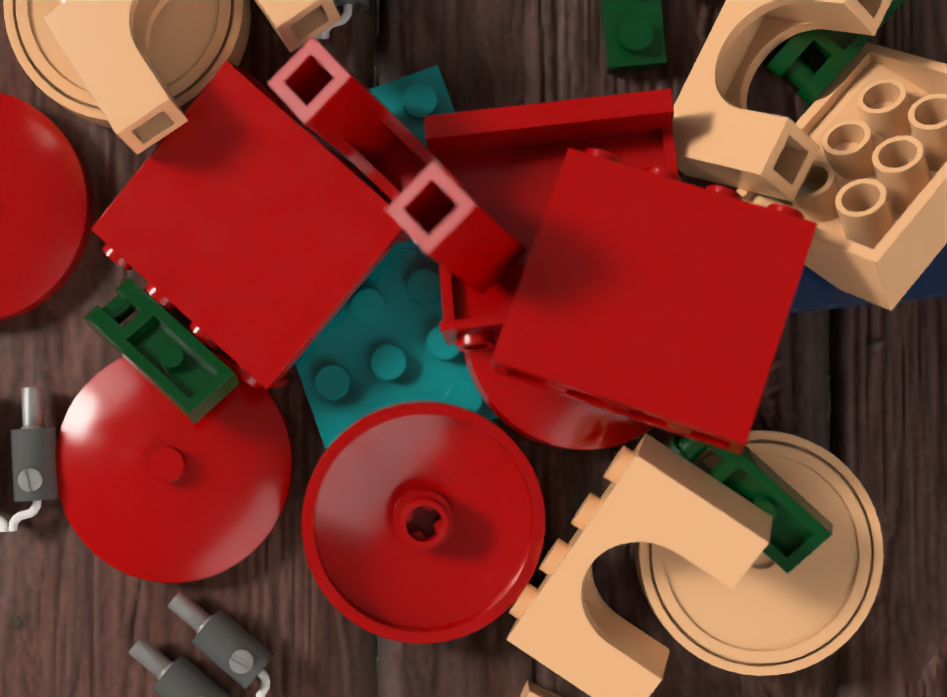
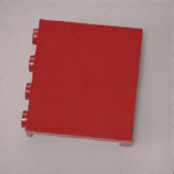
M226 61L185 111L184 115L188 122L164 137L93 225L91 230L106 243L102 250L114 263L129 271L134 268L149 282L145 289L152 298L168 309L173 310L176 307L192 321L188 328L197 339L210 348L217 349L220 347L235 360L232 368L242 380L254 388L260 389L263 386L267 390L287 384L290 380L285 375L397 241L406 243L410 236L385 210L392 201L368 177L325 139L309 128L291 109L249 72Z
M671 88L424 116L425 139L429 150L527 249L483 295L439 264L443 321H439L440 332L447 345H457V350L463 352L484 351L495 346L494 341L499 339L568 147L585 152L588 148L602 149L616 155L622 164L645 170L649 166H657L668 169L678 175L673 134L674 106Z
M568 147L491 358L495 372L498 375L740 455L746 445L818 223L804 219V214L791 206L769 204L767 207H763L742 200L743 198L738 192L725 186L708 185L704 189L681 182L680 176L662 167L649 166L645 170L622 164L616 155L602 149L588 148L585 152Z

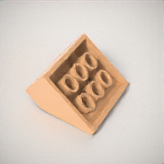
M867 42L795 123L820 148L794 202L739 188L736 192L742 196V200L763 207H767L769 204L791 206L801 211L805 216L804 219L818 223L804 265L838 289L892 311L947 243V64Z

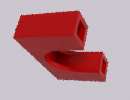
M313 36L267 83L309 128L348 158L392 201L385 210L428 256L483 295L527 251L407 126Z

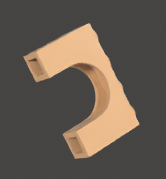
M61 0L57 8L43 16L42 19L115 133L137 155L188 122L181 108L156 72L150 56L149 41L153 24L159 12L170 0ZM254 0L290 53L305 44L312 36H317L341 20L333 0Z
M726 0L674 104L673 134L678 170L686 176L794 202L820 146L788 117L747 110V95L751 80L766 56L779 44L796 34L809 30L824 29L875 36L892 0Z
M646 433L634 451L625 445L621 448L604 474V478L611 482L601 498L593 493L587 496L571 521V524L578 528L577 532L568 544L558 538L539 567L541 571L546 573L537 588L528 583L508 612L517 619L506 640L591 697H649L663 679L670 649L616 614L603 601L595 586L592 574V562L600 554L614 546L629 542L657 544L676 552L733 590L769 544L773 516Z

